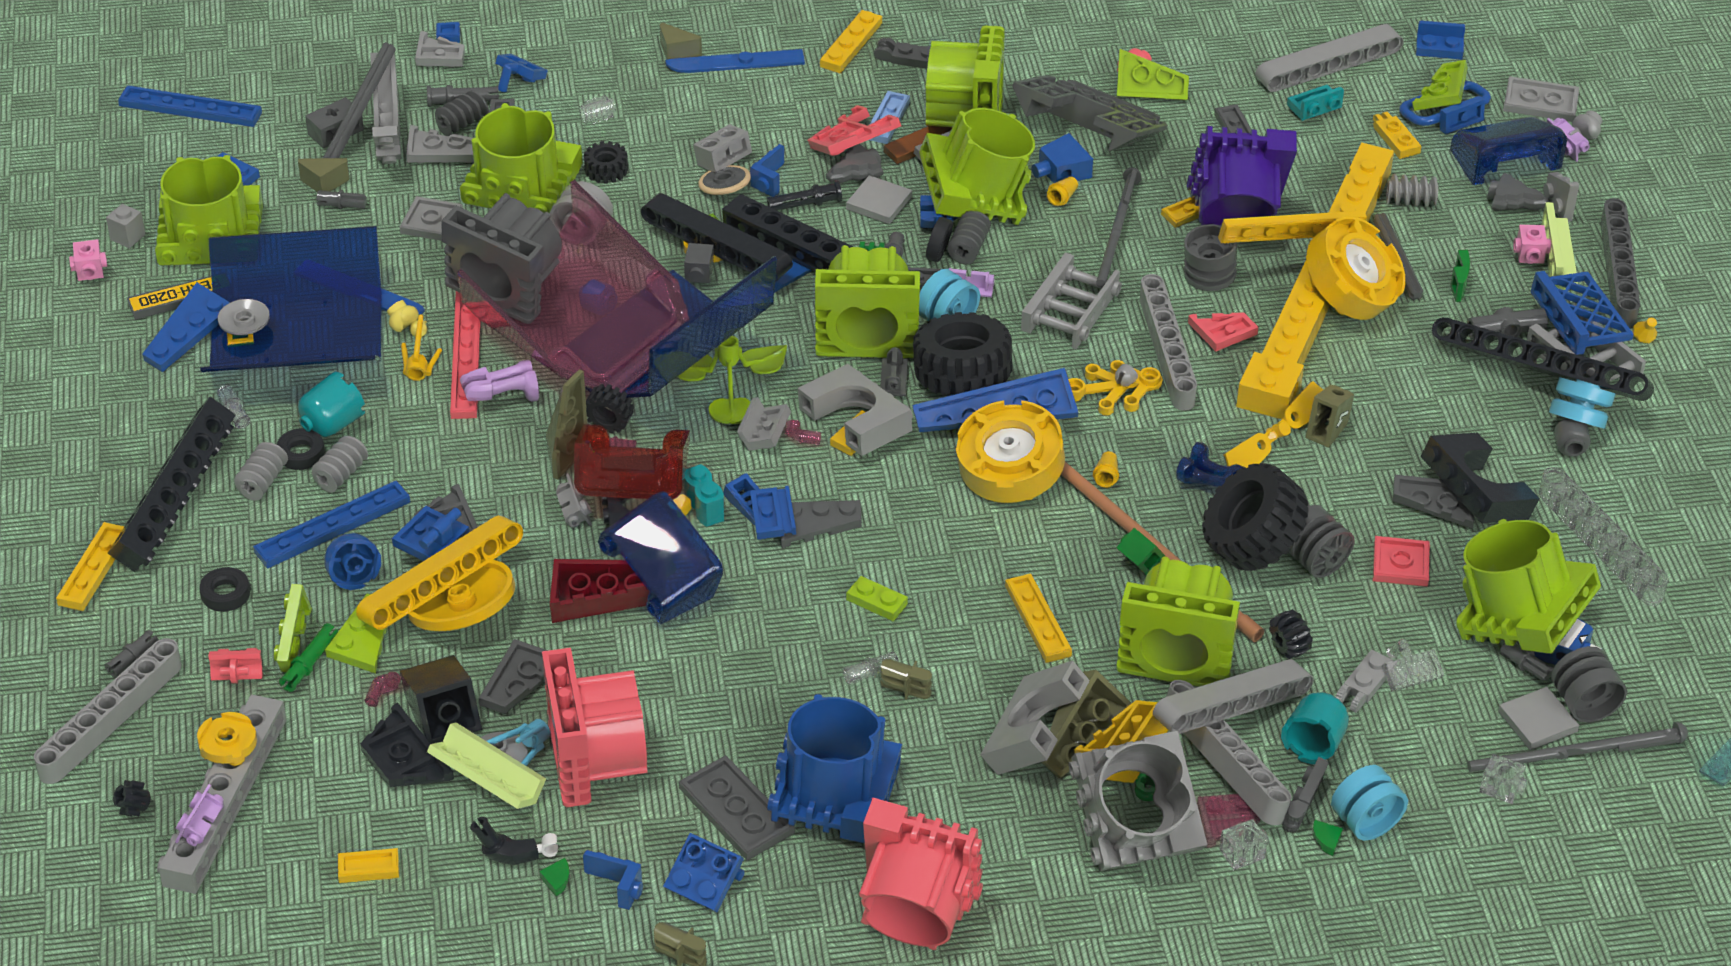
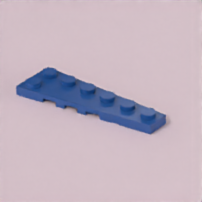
M1065 368L912 405L919 432L960 429L961 425L972 413L998 401H1004L1005 405H1021V400L1032 402L1048 410L1056 419L1078 417V409Z

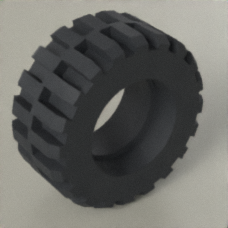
M955 312L953 315L944 314L940 318H933L928 323H924L914 336L915 376L923 387L928 388L935 394L941 393L942 396L947 397L1004 383L1012 372L1011 334L1004 324L996 318L991 319L988 315H977L974 312H969V314H962V312Z
M1267 463L1248 465V468L1242 467L1238 469L1235 475L1228 476L1225 479L1226 482L1222 486L1219 485L1217 487L1214 497H1210L1207 503L1208 509L1203 514L1205 522L1202 523V529L1206 543L1217 554L1239 570L1256 571V569L1267 568L1270 563L1275 564L1280 560L1279 557L1283 554L1286 555L1291 550L1290 547L1294 542L1297 543L1301 530H1304L1306 526L1305 518L1308 517V501L1304 490L1278 467Z

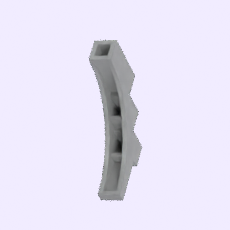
M370 53L371 65L378 53ZM394 53L373 93L374 127H372L377 160L382 161L383 164H393L398 159H402L400 109Z

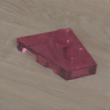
M1239 794L1198 797L1197 805L1208 844L1207 848L1215 846L1216 841L1226 835L1231 838L1239 834L1242 829L1250 828L1260 823V818Z

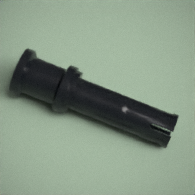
M838 180L822 186L814 184L808 190L767 197V206L778 211L812 203L821 206L823 202L833 200L840 202L842 201L841 186Z

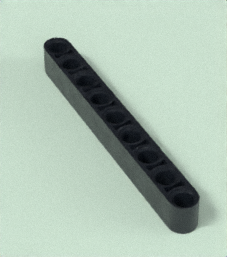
M1439 318L1432 325L1433 335L1440 342L1450 347L1558 378L1561 377L1575 382L1576 380L1600 386L1602 390L1638 401L1648 400L1654 393L1653 383L1644 374L1450 318ZM1446 327H1451L1450 333L1447 336H1442L1443 330ZM1474 333L1475 337L1473 341H1471L1470 343H1466V337L1469 334ZM1498 340V346L1493 350H1489L1490 343ZM1518 347H1522L1521 354L1513 357V351ZM1546 354V360L1543 363L1537 364L1538 356ZM1571 361L1570 367L1567 370L1561 371L1562 363ZM1594 367V375L1589 378H1585L1586 371L1589 368ZM1613 375H1620V380L1616 384H1609ZM1638 382H1645V386L1641 391L1634 392V387Z

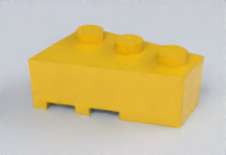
M1135 700L1112 719V725L1104 732L1101 730L1093 734L1094 740L1085 747L1079 745L1074 749L1075 753L1103 749L1112 745L1117 746L1126 742L1140 741L1145 737L1167 733L1169 730L1153 717V709L1158 702ZM1131 770L1121 771L1111 775L1106 780L1134 783L1140 772Z

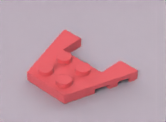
M856 105L851 109V115L848 117L846 115L840 116L837 125L832 128L826 126L809 138L808 143L811 149L836 156L844 152L845 149L901 127V123L898 117L888 114L868 126L860 124L858 122L870 117L866 107Z

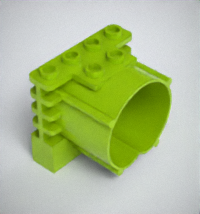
M982 26L979 43L931 41L925 88L926 126L953 127L960 111L967 112L975 108H989L1002 112L1005 29L1003 27Z
M507 103L501 105V108L485 115L476 127V138L471 140L474 163L470 167V173H467L465 177V182L460 186L461 200L465 204L491 209L507 193L510 198L519 200L527 208H536L543 213H550L553 205L560 198L565 188L570 185L569 182H574L583 164L581 145L556 141L551 112L547 111L544 113L537 110L525 112L522 108L509 106Z
M975 108L967 112L960 111L949 136L932 133L926 134L919 154L936 214L961 218L966 211H978L985 214L989 220H992L993 216L997 215L999 222L1005 223L1007 218H1011L1012 224L1019 225L1021 219L1027 213V204L1024 202L1022 191L1031 179V170L1028 168V162L1035 149V140L1029 129L1017 120L1014 114L1008 115L989 108Z
M229 155L210 157L205 160L178 157L176 163L164 172L160 182V216L157 228L158 235L156 237L157 245L155 247L157 263L164 266L257 261L263 209L260 185L243 186L241 171L231 161Z
M844 245L841 247V252L830 263L828 270L816 269V355L827 357L887 358L888 351L896 347L902 352L903 358H914L913 341L916 332L919 330L920 271H909L905 261L896 253V247L891 246L889 249L881 247L868 251L864 248H849Z
M1501 519L1498 522L1499 524L1488 527L1476 534L1464 549L1463 557L1466 565L1463 566L1465 573L1463 589L1466 592L1468 605L1457 618V629L1462 640H1470L1475 635L1477 642H1484L1489 637L1492 644H1499L1501 640H1504L1507 646H1514L1519 641L1521 650L1552 654L1601 587L1596 565L1565 561L1558 533H1551L1541 523L1530 520L1507 521L1506 519Z
M1162 557L1161 562L1154 566L1146 575L1144 585L1131 582L1126 583L1120 615L1121 627L1116 666L1118 672L1170 682L1183 680L1192 686L1198 687L1230 678L1240 602L1233 600L1231 585L1221 573L1220 566H1190L1183 561Z

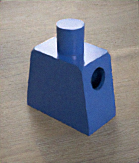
M1068 133L1041 147L1039 150V162L1033 164L1031 169L1035 178L1046 175L1053 183L1068 177H1074L1077 181L1092 178L1093 158Z

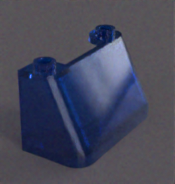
M1528 117L1460 130L1451 140L1450 151L1472 185L1484 183L1485 179L1483 177L1490 170L1497 172L1499 162L1538 155L1537 158L1541 163L1547 162L1550 171L1562 169L1567 136L1557 126L1536 117Z
M660 491L642 502L604 530L598 539L601 551L610 557L621 554L649 590L646 603L647 610L652 616L656 617L660 624L712 599L723 576V567L716 554L672 498L664 491Z

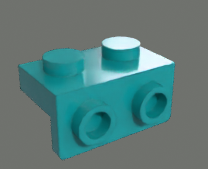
M1327 84L1288 97L1287 106L1303 121L1342 108L1344 89L1342 87L1332 89Z

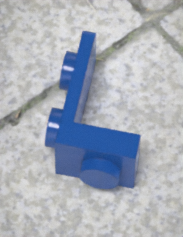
M779 144L750 167L751 187L771 197L780 193L779 173L775 171L784 164L783 145Z
M589 850L584 852V872L620 882L617 887L618 907L630 910L634 900L640 898L643 889L641 864L631 860L608 856L601 852Z

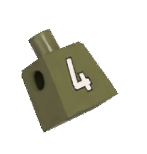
M1329 385L1314 397L1305 438L1329 448L1349 421L1354 394L1335 385Z

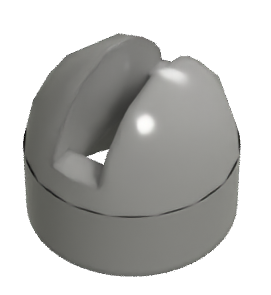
M1122 364L1115 373L1116 382L1118 384L1121 383L1123 387L1133 384L1138 378L1137 372L1128 364Z

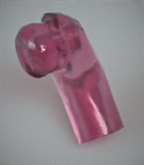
M788 420L786 422L787 428H785V433L788 437L800 443L820 444L821 432L800 429V422L797 420Z
M391 671L388 674L374 678L365 697V703L370 707H376L382 695L392 692L399 687L401 682L400 675L397 672Z

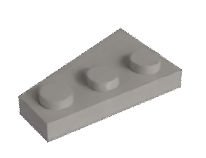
M410 125L406 153L407 163L474 162L472 138L457 134L450 136L439 135L438 130L430 129L428 132L418 130V126Z

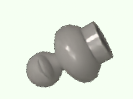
M1592 110L1576 116L1572 122V127L1575 130L1569 135L1571 136L1579 132L1586 139H1596L1601 132V124L1603 122L1601 116Z

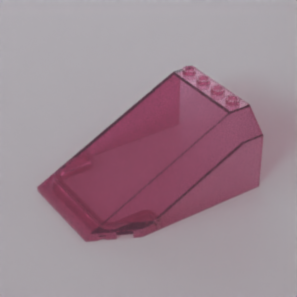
M573 180L570 182L572 214L559 232L562 242V250L558 256L560 263L541 283V292L539 293L541 295V302L539 303L541 312L533 322L526 324L508 316L462 269L457 272L461 301L479 320L559 377L569 380L580 369L584 371L586 387L593 389L595 386L599 387L600 384H604L606 388L607 384L612 385V389L620 388L619 392L622 393L693 335L694 329L688 316V310L684 303L678 280L587 191Z

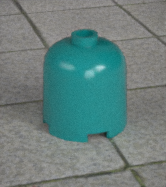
M337 371L331 373L300 398L298 403L299 422L306 431L313 430L320 434L321 437H329L365 414V411L361 409L365 405L361 393L353 383L348 385L341 379L344 376L342 373Z
M1317 692L1305 696L1282 728L1281 739L1284 747L1287 750L1290 747L1294 753L1299 755L1298 760L1308 764H1315L1318 757L1325 760L1332 757L1348 728L1349 715L1347 709L1340 699L1332 694Z

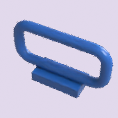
M1465 81L1464 90L1474 92L1478 95L1477 97L1441 109L1439 113L1431 116H1419L1410 110L1413 108L1412 102L1415 98L1403 102L1399 107V111L1404 118L1416 125L1429 126L1440 123V131L1448 134L1483 121L1485 105L1490 102L1491 95L1479 84Z

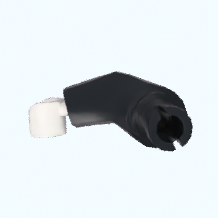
M486 817L477 818L483 827L482 829H480L475 821L470 826L471 831L475 833L482 843L483 854L496 862L517 865L539 859V853L546 857H553L558 852V844H556L557 835L553 833L545 834L542 837V844H536L534 838L514 840L504 834L496 833Z

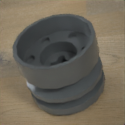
M1210 224L1196 227L1187 233L1184 239L1185 279L1196 289L1218 291L1227 288L1234 282L1237 276V242L1220 243L1218 236L1221 226Z
M1311 505L1308 506V517L1305 518L1306 526L1304 530H1301L1297 543H1293L1288 553L1295 560L1300 561V564L1314 577L1323 578L1338 570L1346 562L1353 550L1355 540L1353 534L1344 528L1340 522H1336L1333 516L1322 506Z
M1587 646L1576 649L1558 661L1552 670L1551 679L1555 688L1559 691L1560 696L1564 698L1573 717L1580 722L1590 723L1602 720L1620 708L1626 699L1628 691L1624 682L1613 669L1604 651L1598 647Z

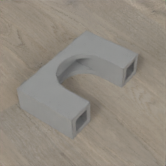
M849 364L798 388L799 409L813 420H817L844 407L855 406L869 409V411L844 423L846 445L861 456L912 431L913 415L911 409Z
M1073 660L1023 677L980 754L997 775L1046 761L1049 758L1058 739L1038 719L1056 707L1080 700L1090 681Z

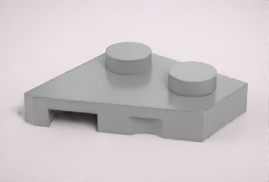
M420 31L415 56L416 66L463 67L465 46L463 44L451 42L440 36L435 40L428 37V32Z
M1559 172L1548 173L1547 182L1543 188L1544 195L1554 204L1555 213L1560 218H1567L1568 222L1573 219L1579 183L1570 182V178L1567 176L1563 177Z

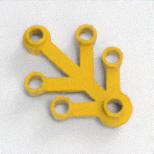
M1115 360L1110 364V372L1101 369L1097 364H1089L1085 367L1086 379L1090 381L1101 379L1106 382L1085 385L1084 381L1078 378H1070L1068 380L1075 402L1081 400L1087 394L1111 391L1106 398L1099 401L1098 406L1099 413L1108 416L1114 412V404L1128 388L1137 387L1131 395L1125 396L1123 407L1129 412L1137 411L1140 399L1147 391L1159 389L1162 386L1163 378L1156 368L1147 367L1141 371L1134 369L1138 374L1137 380L1133 384L1123 387L1121 383L1118 384L1116 382L1115 373L1125 363Z

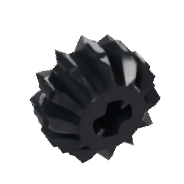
M1292 609L1284 611L1270 620L1269 631L1272 634L1271 639L1281 655L1288 659L1297 658L1312 649L1311 642L1313 638L1310 635L1307 621L1302 619L1300 613Z

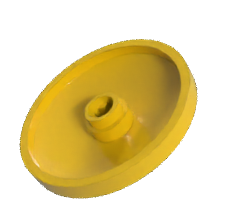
M492 560L410 612L408 617L415 626L429 631H450L477 624L500 611L510 601L515 592V581L512 572L504 563Z

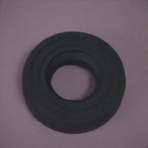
M940 217L937 220L926 249V258L934 262L941 260L951 236L953 221L944 217Z
M304 428L293 429L284 433L277 441V445L284 449L288 455V461L283 466L289 469L304 470L311 468L325 453L324 441L321 435L313 430L306 431ZM297 445H308L311 447L309 451L304 453H293L290 451L291 448Z
M222 567L214 569L202 578L199 588L200 596L203 603L212 610L220 612L235 610L245 604L250 596L249 579L244 572L237 568ZM223 584H232L236 587L229 594L222 595L214 592L215 588Z

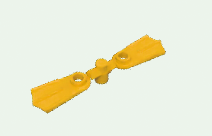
M1314 381L1310 382L1286 408L1284 418L1280 422L1267 428L1265 434L1257 433L1226 452L1224 457L1227 462L1228 472L1235 475L1236 471L1242 467L1248 468V465L1260 464L1270 453L1272 442L1277 438L1289 435L1291 428L1298 429L1307 424L1310 419L1314 397L1323 389ZM1291 414H1293L1295 418L1294 421L1291 418ZM1258 442L1261 444V449L1257 445Z

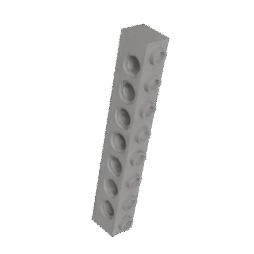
M251 694L246 705L241 706L239 713L247 716L255 727L257 744L251 754L245 757L242 764L232 766L230 764L214 763L213 767L207 770L201 789L197 791L203 794L208 784H210L211 787L208 793L220 795L224 799V807L213 823L204 818L202 819L210 823L211 827L205 835L203 842L197 844V846L188 844L184 837H181L177 844L175 841L180 831L172 835L169 849L165 856H161L157 865V872L160 874L163 887L193 894L197 893L286 722L283 701ZM228 735L227 740L232 739V735ZM190 808L185 814L190 815L193 809Z

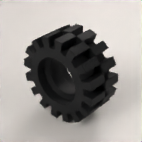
M601 141L600 145L594 143L592 147L589 146L587 151L584 152L586 176H589L590 180L596 179L597 183L604 180V184H608V180L614 183L616 178L619 180L623 179V175L626 176L628 171V155L625 147H620L619 143L613 145L612 141H608V144H604V141Z
M600 384L599 387L595 386L586 399L587 421L589 423L594 422L593 427L596 429L598 426L601 427L602 432H606L608 429L609 433H614L615 431L619 433L622 429L624 430L633 415L634 404H631V397L626 398L627 393L625 391L620 393V388L612 389V385L607 384L606 388L604 384Z

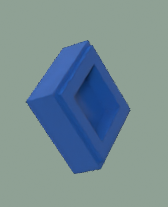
M459 22L436 23V39L440 36L451 42L460 43Z

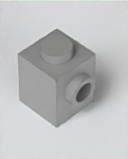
M121 204L106 217L111 241L131 248L146 235L142 212Z

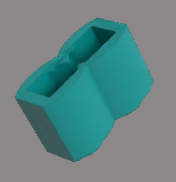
M702 464L685 469L683 471L684 495L691 499V506L695 509L699 522L706 527L723 522L724 493L721 487L712 481V474L709 469Z

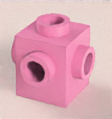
M1519 225L1517 238H1514L1513 251L1518 253L1519 263L1544 264L1545 256L1550 253L1551 240L1546 238L1545 226Z
M99 240L73 242L74 256H69L71 271H76L78 281L104 278L103 267H107L106 253L100 250Z

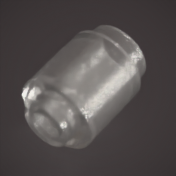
M607 95L585 101L583 105L579 106V110L585 124H595L613 118L616 106L612 98L609 99Z

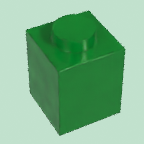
M1133 528L1130 533L1125 534L1120 544L1116 547L1127 560L1145 575L1161 561L1162 557H1165L1163 552L1136 528Z

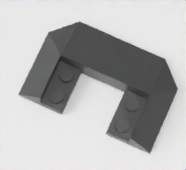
M1043 75L1013 82L1012 87L1026 117L1049 112L1111 138L1108 151L1130 146L1166 130L1168 126L1163 121L1159 122L1160 116L1154 112L1075 80H1057L1056 82L1055 76Z

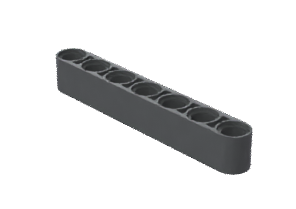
M1610 198L1604 203L1600 222L1610 302L1631 329L1637 321L1640 298L1626 203L1623 200Z

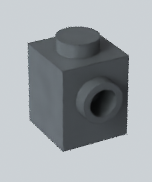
M688 243L684 261L685 282L710 283L714 266L713 245Z

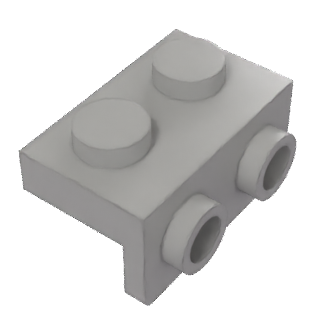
M758 397L752 398L738 428L739 438L744 442L748 451L763 448L769 449L776 446L791 413L788 405L783 404L764 408Z

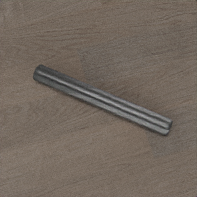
M1377 213L1374 216V224L1380 230L1379 234L1385 245L1388 246L1392 243L1401 258L1405 271V288L1409 297L1412 300L1421 299L1423 289L1388 216L1385 213Z

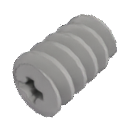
M1393 174L1390 181L1388 180L1386 204L1389 205L1391 198H1394L1396 205H1399L1401 199H1404L1405 205L1408 206L1411 199H1414L1415 206L1417 207L1421 200L1424 201L1425 207L1429 206L1430 201H1433L1436 207L1438 198L1437 178L1432 177L1428 183L1427 177L1422 176L1418 183L1416 175H1413L1408 182L1406 175H1402L1400 181H1398L1397 175Z
M352 436L341 437L313 465L312 476L315 482L324 491L334 493L337 487L341 486L344 480H347L350 474L354 473L357 467L362 465L363 460H367L368 451L357 438Z
M262 442L257 445L255 451L251 453L250 458L246 460L245 465L241 467L240 472L234 478L237 490L247 499L253 501L260 500L264 493L267 492L268 487L272 485L278 473L283 469V465L287 463L288 455L285 450L270 442Z

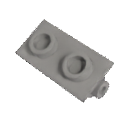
M567 473L568 482L559 484L556 489V495L562 507L565 522L574 528L585 520L591 526L589 514L592 513V510L586 499H583L586 492L579 480L575 482L570 474Z

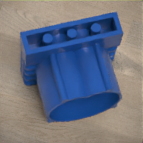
M816 694L814 700L800 706L790 717L788 732L783 743V750L785 751L784 753L779 752L777 757L776 770H780V773H778L775 782L776 793L770 794L767 810L772 811L771 821L778 822L779 817L789 819L788 824L795 826L796 821L806 822V828L811 830L814 824L823 826V832L829 833L831 828L840 830V838L865 843L863 822L873 798L889 802L901 764L902 744L884 740L885 718L882 716L878 717L862 703L842 697L823 698L822 695Z

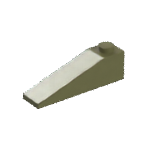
M580 369L563 384L546 432L547 450L553 478L557 480L589 449L584 371Z
M1097 670L1083 672L1090 681L1080 700L1059 706L1050 731L1058 741L1049 758L1041 763L1058 778H1062L1069 772V762H1072V756L1075 754L1074 749L1079 745L1085 747L1094 740L1093 734L1098 730L1104 732L1112 725V719L1132 704Z

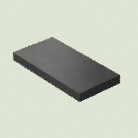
M726 755L679 781V789L747 861L795 833V826L789 825L787 818L779 817L778 822L771 821L772 811L767 810L769 799Z

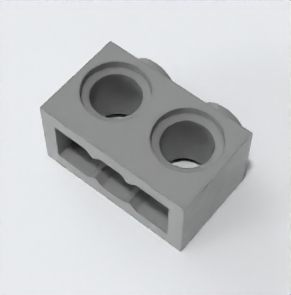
M731 124L693 144L697 165L715 173L752 153L748 131Z

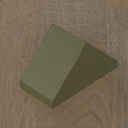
M663 22L660 24V44L666 60L702 56L701 36Z
M347 158L298 159L300 180L316 192L318 190L332 191L349 181Z

